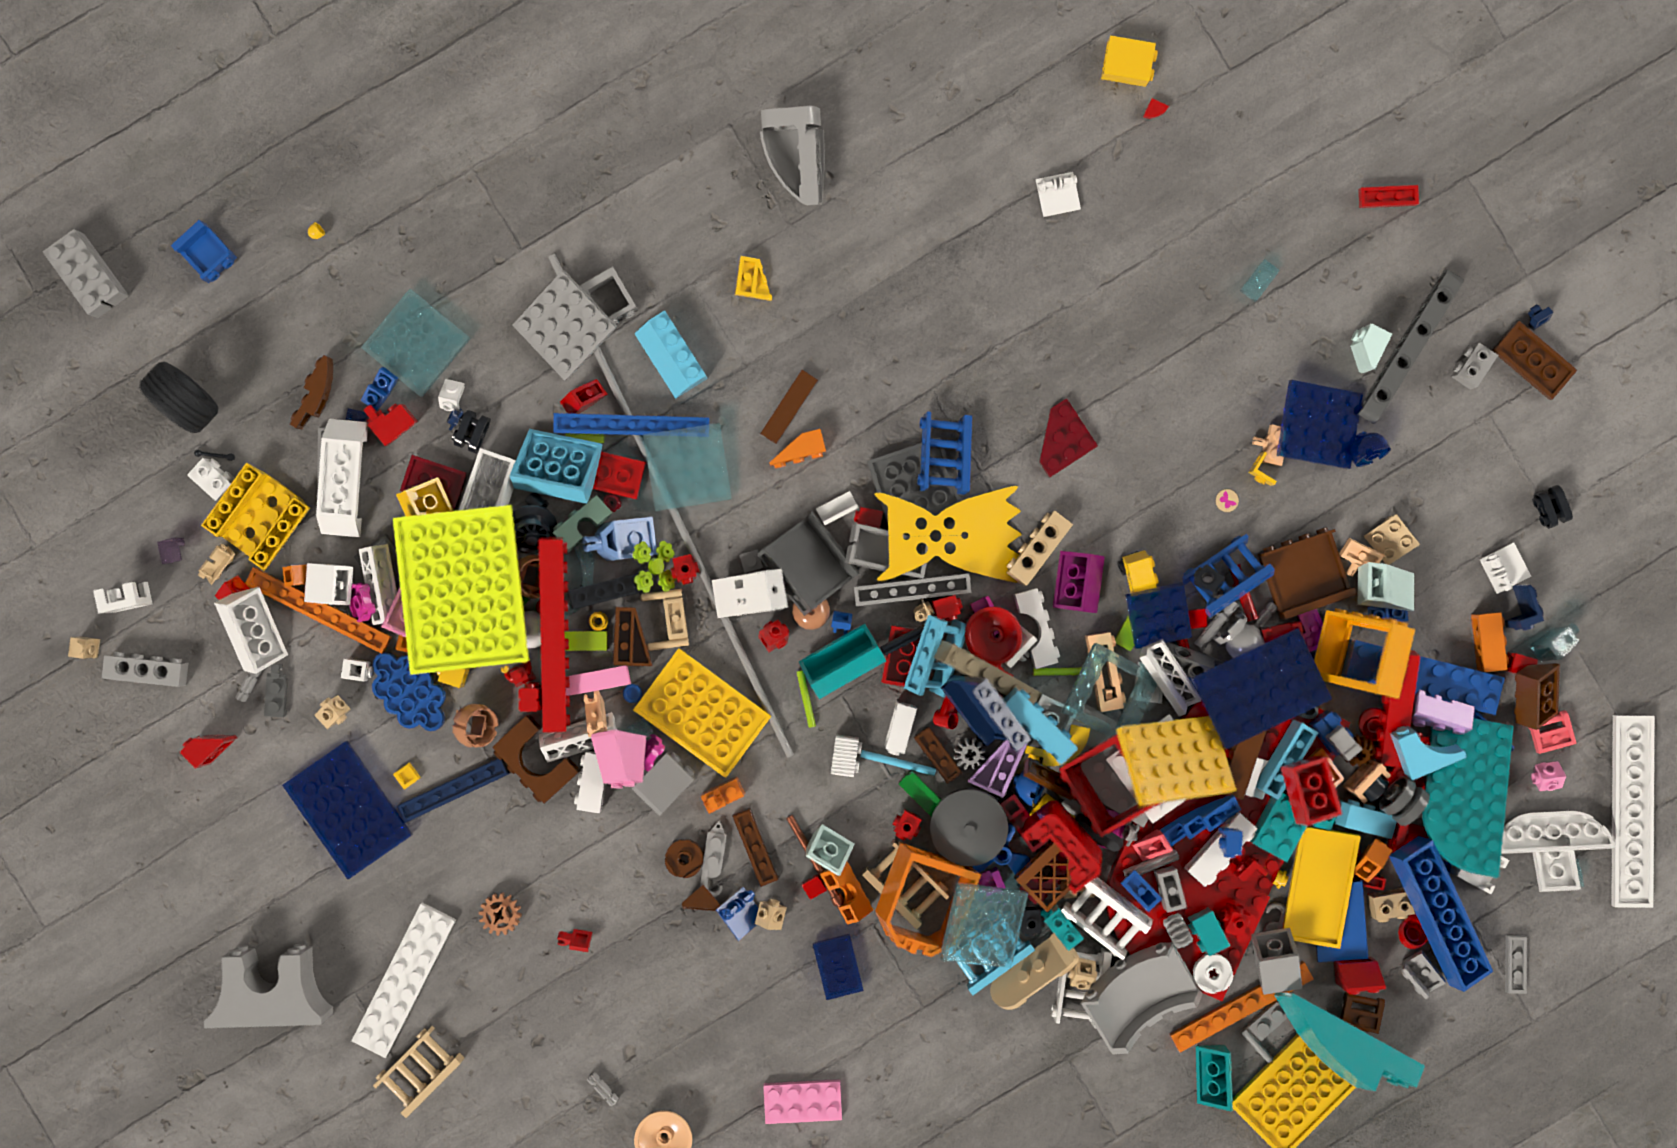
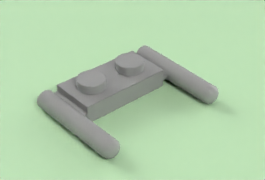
M1277 1000L1272 1002L1247 1024V1027L1241 1030L1242 1035L1268 1063L1273 1060V1057L1262 1046L1260 1041L1264 1040L1288 1018Z

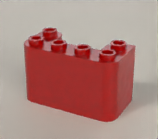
M1051 800L1025 820L1022 836L1028 842L1031 839H1038L1043 844L1051 838L1069 859L1068 869L1071 881L1068 884V888L1073 894H1076L1100 874L1102 850L1059 801Z

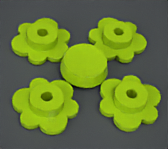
M645 541L635 544V550L632 554L633 558L638 559L640 564L649 562L648 568L650 571H640L639 575L635 576L634 581L637 584V589L645 593L649 592L650 586L654 584L652 574L659 576L658 584L662 586L663 591L667 592L673 589L676 579H673L669 569L663 571V561L666 563L670 562V558H673L675 554L671 543L660 541L659 547L656 548L657 558L652 559L650 556L651 548L647 547Z

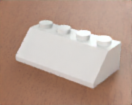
M260 587L230 594L214 603L244 671L257 674L288 655Z

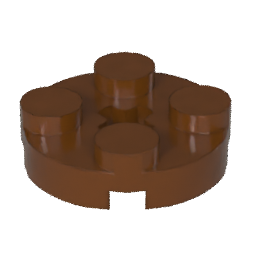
M680 839L673 842L665 854L666 868L676 877L690 878L699 872L703 864L702 849L696 842L690 839ZM681 854L689 856L687 859L688 863L679 861Z

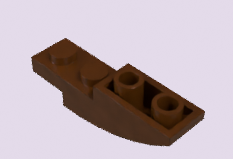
M323 355V357L316 361V368L313 373H310L305 379L306 384L303 388L310 392L302 398V405L299 410H296L291 416L292 421L290 425L296 429L302 430L311 415L319 418L326 405L333 380V359L326 355Z

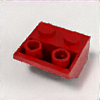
M1374 958L1333 961L1335 983L1348 994L1357 995L1360 994V991L1378 993L1379 990L1386 989L1378 961Z

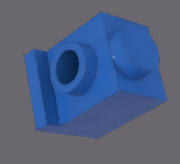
M1219 827L1218 831L1222 833V837H1219V848L1223 852V857L1235 858V855H1242L1243 831L1238 828Z

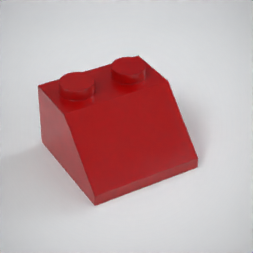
M205 735L197 736L196 738L191 737L183 744L184 748L179 753L195 769L210 765L237 739V736Z

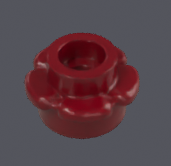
M607 494L604 497L603 503L612 513L621 507L618 495Z

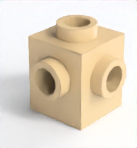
M337 695L332 699L329 697L320 704L322 708L314 716L326 729H329L335 724L340 725L347 719L346 714L351 709Z
M775 899L760 901L755 924L767 930H781L787 907L780 905V901Z
M1079 958L1078 963L1068 971L1070 986L1089 990L1092 983H1095L1097 979V971H1095L1096 961Z

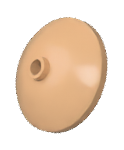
M665 1110L656 1111L647 1115L639 1123L635 1132L634 1144L635 1148H691L692 1132L685 1119L677 1113ZM667 1133L668 1137L663 1138L661 1134Z

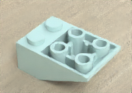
M1367 562L1358 567V605L1414 611V573L1387 564Z

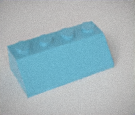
M665 310L647 321L635 333V336L675 399L708 379Z

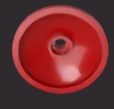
M995 606L985 607L970 617L965 628V641L972 655L991 665H998L1009 661L1017 654L1022 643V630L1016 617L1008 610ZM995 631H998L1000 633L999 637H996L994 635Z

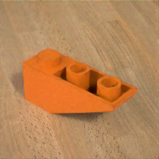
M821 429L800 434L769 462L770 466H774L777 469L785 467L786 462L793 461V464L804 462L806 457L811 456L812 459L823 457L826 449Z

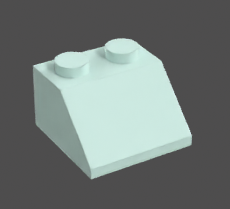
M1372 323L1356 330L1351 338L1353 340L1351 349L1358 370L1362 374L1376 368L1392 336V333Z

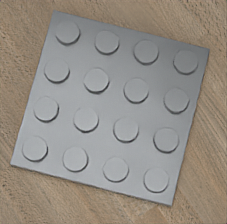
M564 270L556 276L514 322L513 327L566 381L617 328V325Z

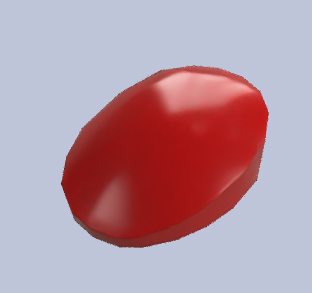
M1369 708L1359 717L1358 725L1360 732L1372 741H1378L1377 730L1381 726L1379 714L1380 711H1383L1381 708Z
M1415 913L1403 919L1398 930L1400 942L1409 949L1419 948L1428 941Z

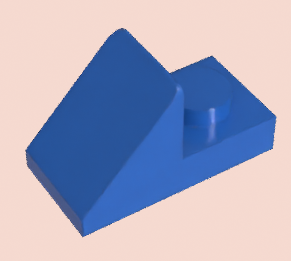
M1135 870L1120 882L1148 912L1162 900L1159 894Z

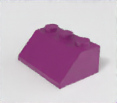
M1060 551L1053 608L1097 613L1105 556Z

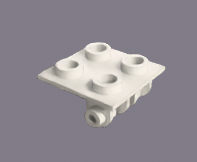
M1073 172L1036 179L1043 217L1081 209L1076 188L1077 177Z
M1514 542L1480 559L1497 594L1504 590H1511L1515 584L1531 577Z

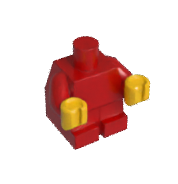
M530 658L529 661L522 662L523 664L512 669L508 665L501 667V672L504 673L505 678L509 682L514 683L516 688L536 679L532 671Z

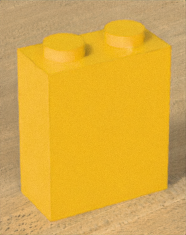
M1110 35L1106 45L1101 79L1146 87L1154 77L1152 63L1156 62L1158 50H1155L1156 43Z

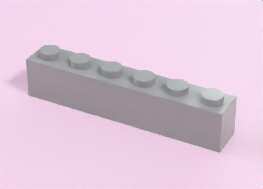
M969 574L854 587L856 606L971 593Z

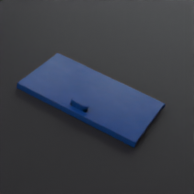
M1363 880L1352 881L1340 949L1316 945L1318 962L1368 959Z

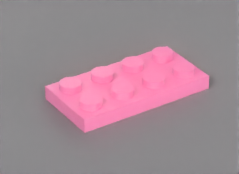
M840 1080L764 1083L765 1124L842 1120Z

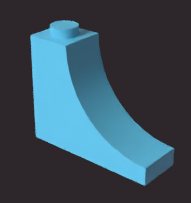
M1409 726L1400 727L1395 732L1390 733L1404 774L1411 780L1467 758L1465 751L1456 744L1448 747H1432L1422 743L1417 732Z

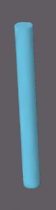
M862 750L860 756L861 758L935 776L936 768Z

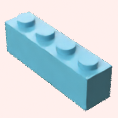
M1293 720L1259 776L1256 788L1279 800L1286 788L1281 766L1302 760L1318 732L1301 722Z

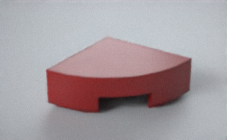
M1152 98L1143 117L1147 119L1159 117L1166 112L1169 106Z

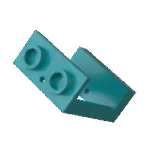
M1057 904L1048 912L1043 908L1040 909L1041 916H1044V922L1068 951L1084 939Z

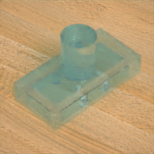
M1264 259L1240 291L1256 302L1280 270Z

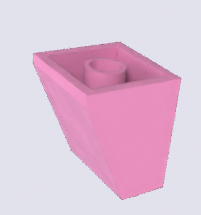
M619 730L591 734L603 783L611 784V788L621 789L623 786L634 787L636 783L643 782L646 736Z

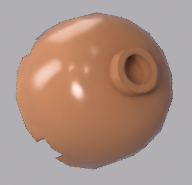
M824 600L804 616L794 603L792 614L800 627L815 630L821 628L827 622L830 616V606L828 601Z

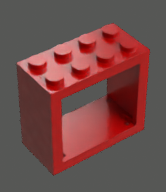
M1118 733L1077 756L1059 769L1062 780L1068 783L1074 799H1078L1083 814L1089 817L1094 832L1099 833L1100 837L1161 804L1144 806L1136 804L1117 816L1112 817L1081 769V763L1115 744L1125 759Z

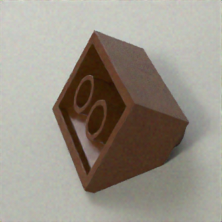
M1560 664L1527 665L1516 673L1515 723L1538 730L1558 714Z

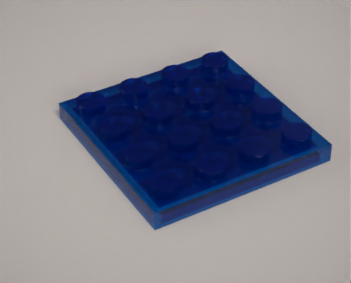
M1289 380L1276 456L1351 469L1360 416L1357 413L1361 410L1363 393Z

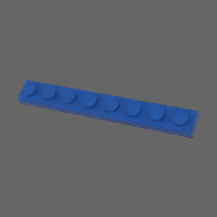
M554 413L553 433L709 437V418Z

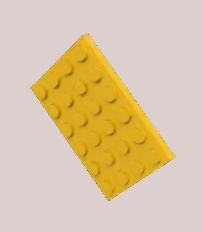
M678 648L633 709V711L725 778L771 718V715L680 648Z
M1213 716L1123 726L1116 729L1139 806L1236 791Z
M1297 1034L1273 1057L1270 1063H1267L1232 1098L1233 1109L1272 1148H1296L1356 1087L1325 1065Z

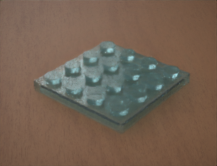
M409 289L361 348L420 397H423L471 338L412 289Z
M720 423L643 434L655 511L732 499Z
M957 883L940 959L949 962L1011 968L1028 893L1021 890Z

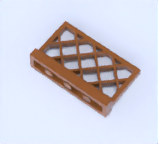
M1052 840L1014 876L1015 880L1046 912L1070 891L1068 884L1069 880H1071L1068 869L1069 859L1067 858V863H1056V855L1062 851ZM1045 865H1053V876H1042V868ZM1056 866H1067L1066 876H1056ZM1031 879H1039V890L1030 889L1026 884ZM1042 879H1053L1052 890H1042ZM1056 879H1066V887L1063 890H1055ZM1042 893H1052V901L1047 906L1041 901Z

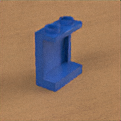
M198 220L171 245L199 273L200 278L207 283L217 280L220 273L224 269L230 268L237 258L215 232L201 220Z

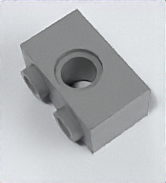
M1173 866L1153 870L1159 894L1162 898L1163 908L1167 912L1187 908L1177 869Z

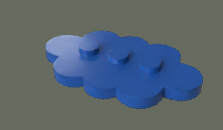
M388 652L377 655L372 664L373 670L377 675L372 683V691L376 697L384 700L385 710L390 714L397 715L399 724L404 728L410 729L421 725L422 728L428 731L440 729L445 722V714L440 707L445 702L446 694L440 685L434 684L433 674L429 672L410 675L408 655L400 658Z

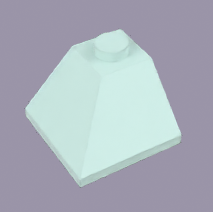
M822 824L811 837L806 848V857L840 876L854 847V843Z

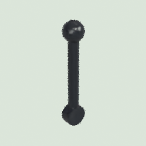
M199 449L194 451L196 457L210 456L226 458L229 461L235 460V455L232 453L225 455L201 452Z

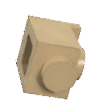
M71 637L68 657L81 659L98 658L100 639Z

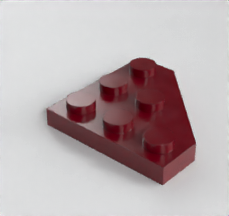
M1067 398L1049 411L1039 459L1040 465L1049 478L1098 447Z

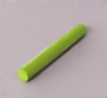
M1091 667L1033 668V676L1091 675Z
M803 670L797 671L808 727H815L816 723Z

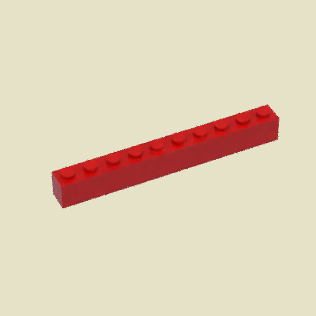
M539 537L543 733L566 732V726H570V714H566V707H570V695H566V688H570L569 676L566 677L565 669H569V657L565 658V650H569V638H565V631H569L568 619L564 618V612H568V600H564V593H568V581H564V573H568L567 562H563V554H567V542H563V537Z

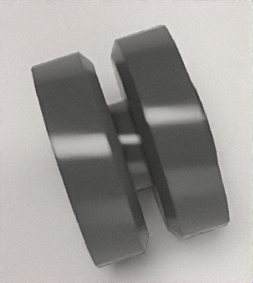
M1406 775L1401 776L1383 793L1379 801V808L1387 815H1392V819L1401 826H1406L1412 823L1424 811L1429 802L1430 795L1420 786L1416 787V783Z

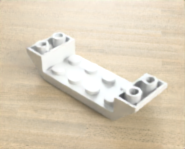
M328 420L321 439L316 512L321 534L361 537L362 518H357L362 445L363 442H367L368 422Z

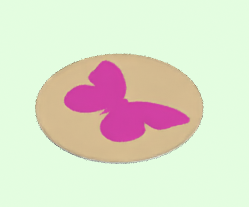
M1222 490L1216 496V505L1223 512H1231L1238 505V496L1232 490Z

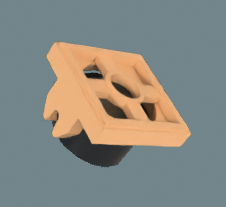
M1368 760V765L1363 763L1342 786L1364 804L1367 801L1372 802L1379 798L1387 790L1390 783L1387 779L1391 775L1385 770L1386 768L1381 763L1373 760Z

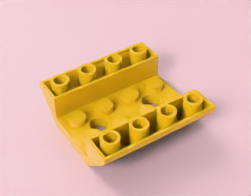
M246 463L201 526L216 537L226 539L248 555V560L265 571L307 514L310 507L301 497L276 479ZM273 496L277 499L275 507L269 505V499ZM248 528L254 529V537H247L246 531Z

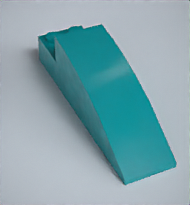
M1278 992L1274 994L1297 1034L1325 1065L1354 1087L1376 1092L1380 1079L1383 1076L1387 1078L1386 1082L1394 1086L1400 1085L1407 1089L1409 1086L1417 1088L1425 1065L1293 993Z

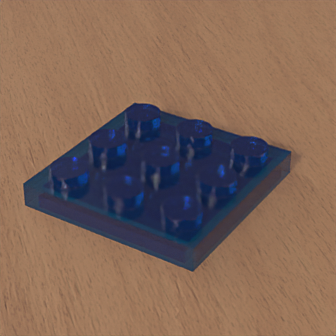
M1183 582L1125 594L1135 650L1161 639L1164 643L1192 638Z

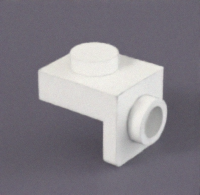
M445 379L438 396L440 408L446 411L459 410V401L465 388L464 383Z

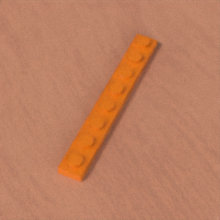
M256 567L252 568L245 582L248 587H260L262 594L381 654L385 652L392 638L391 635L365 622H357V618L329 604L304 602V591L294 586H285L284 581Z
M1301 961L1300 971L1303 986L1314 980L1305 962ZM1259 984L1169 1035L1178 1051L1182 1052L1277 1000L1274 996L1275 993L1263 995L1261 985Z

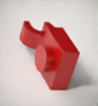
M573 929L571 934L559 931L557 944L561 946L569 944L570 950L589 952L593 932Z

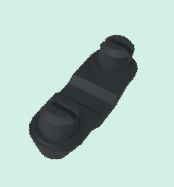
M1078 814L1075 817V820L1098 845L1104 846L1111 851H1118L1122 848L1123 840L1118 835L1109 832L1100 837L1099 833L1094 832L1089 817H1086L1084 814Z

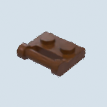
M1345 991L1340 1019L1361 1031L1379 1034L1385 1000L1382 998L1372 999L1351 995ZM1352 1002L1375 1007V1012L1352 1008Z

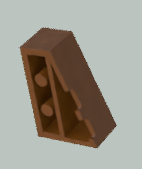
M615 607L613 665L653 666L635 607Z

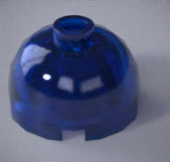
M1364 431L1359 433L1350 446V456L1356 467L1370 465L1374 463L1373 459L1378 457L1380 460L1391 451L1386 438L1375 432L1367 433Z

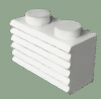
M836 734L831 774L854 777V772L858 773L859 761H856L857 754H861L862 742H859V737Z

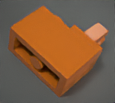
M736 776L703 792L700 797L708 813H712L744 797L745 792Z
M1375 839L1361 853L1355 865L1354 874L1369 882L1384 867L1393 850L1388 848L1384 842Z

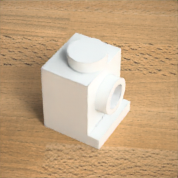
M346 658L343 660L341 678L363 682L368 681V677L371 678L373 675V666H370V661ZM359 666L362 667L361 673L357 671Z

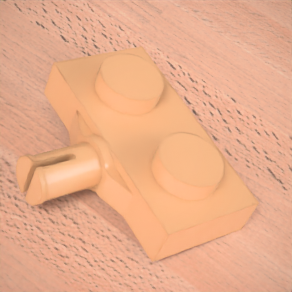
M1272 424L1269 425L1268 434L1265 439L1254 436L1253 440L1255 441H1252V444L1263 446V452L1267 453L1262 461L1263 463L1282 466L1290 428Z
M1351 538L1347 540L1339 553L1341 557L1352 563L1346 572L1351 577L1354 576L1358 567L1367 562L1380 563L1384 557L1382 553Z

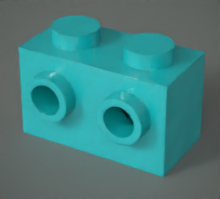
M1209 907L1188 917L1190 922L1188 927L1193 935H1197L1199 939L1197 945L1202 953L1206 952L1209 956H1212L1230 946L1213 911Z

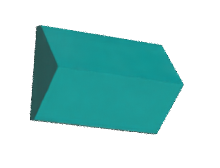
M1197 1045V1104L1233 1111L1231 1052L1225 1045Z

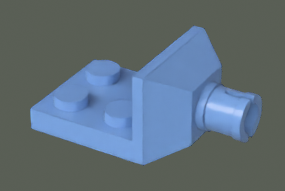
M653 517L603 523L595 533V536H585L582 539V544L591 543V545L583 546L585 552L597 550V553L607 562L633 558L634 545L639 544L641 541H645L647 547L651 548L650 556L658 555L656 553L657 546Z

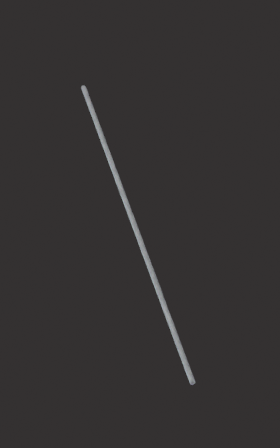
M550 255L548 258L558 275L563 269L556 255ZM598 347L594 354L623 415H632L600 347ZM633 435L683 541L692 555L693 561L698 564L699 574L715 605L712 581L642 435ZM729 617L721 618L764 710L771 715L769 721L787 758L793 756L794 753Z

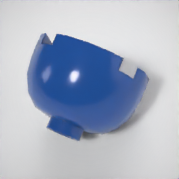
M1023 770L1021 774L1017 773L1014 778L1015 792L1022 802L1034 807V803L1037 804L1045 787L1023 776Z

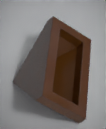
M704 885L682 902L683 909L716 911L721 906Z

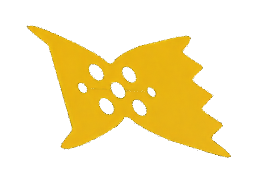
M1007 487L965 499L946 508L937 516H933L926 509L888 494L875 493V496L888 507L889 568L878 577L877 581H884L902 575L927 563L934 556H939L947 563L968 572L1018 583L1006 573L1008 570L1006 566L1011 559H1016L1019 554L1009 549L1007 545L1021 536V533L1010 527L1007 522L1019 514L1021 510L1006 501L1018 487ZM920 517L925 518L927 521L926 528L922 530L916 527V520ZM947 517H952L955 521V526L952 529H947L944 526V520ZM933 530H938L941 533V539L938 542H934L930 538V533ZM963 532L968 533L967 539L962 538L961 534ZM904 533H909L910 538L908 540L903 539ZM947 542L955 544L956 550L953 554L945 552L944 546ZM919 543L927 545L928 551L926 554L920 555L917 552L916 547Z

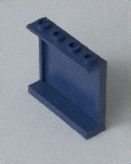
M953 675L941 687L942 691L983 746L990 745L995 739L1006 740L1018 752L1031 739L987 678Z

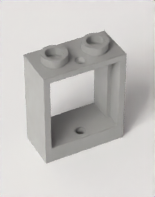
M611 267L583 283L580 287L594 301L590 293L615 279L629 303L625 308L609 316L618 325L619 320L623 318L629 319L634 316L638 308L614 267Z

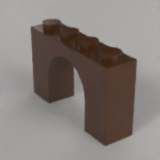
M529 714L492 748L495 750L493 752L495 756L500 760L503 759L508 764L506 766L512 774L516 773L521 778L519 780L525 788L529 787L533 791V797L538 802L542 801L545 804L581 770L569 757L565 758L551 772L546 774L533 773L525 766L522 758L523 748L542 729Z

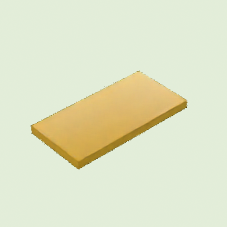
M1307 826L1296 848L1282 929L1290 928L1294 941L1340 949L1360 835Z

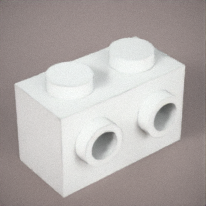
M202 458L187 476L215 501H219L235 478L227 471L223 472L219 468L221 465L216 460Z

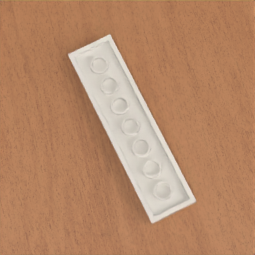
M424 903L420 904L352 1042L384 1058L388 1056L456 919Z

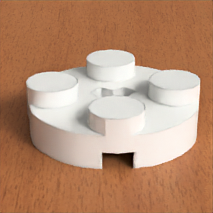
M1205 953L1194 965L1193 978L1203 991L1214 994L1221 990L1224 991L1230 986L1233 980V971L1229 961L1223 956L1216 953L1209 956ZM1216 969L1218 975L1209 978V971Z

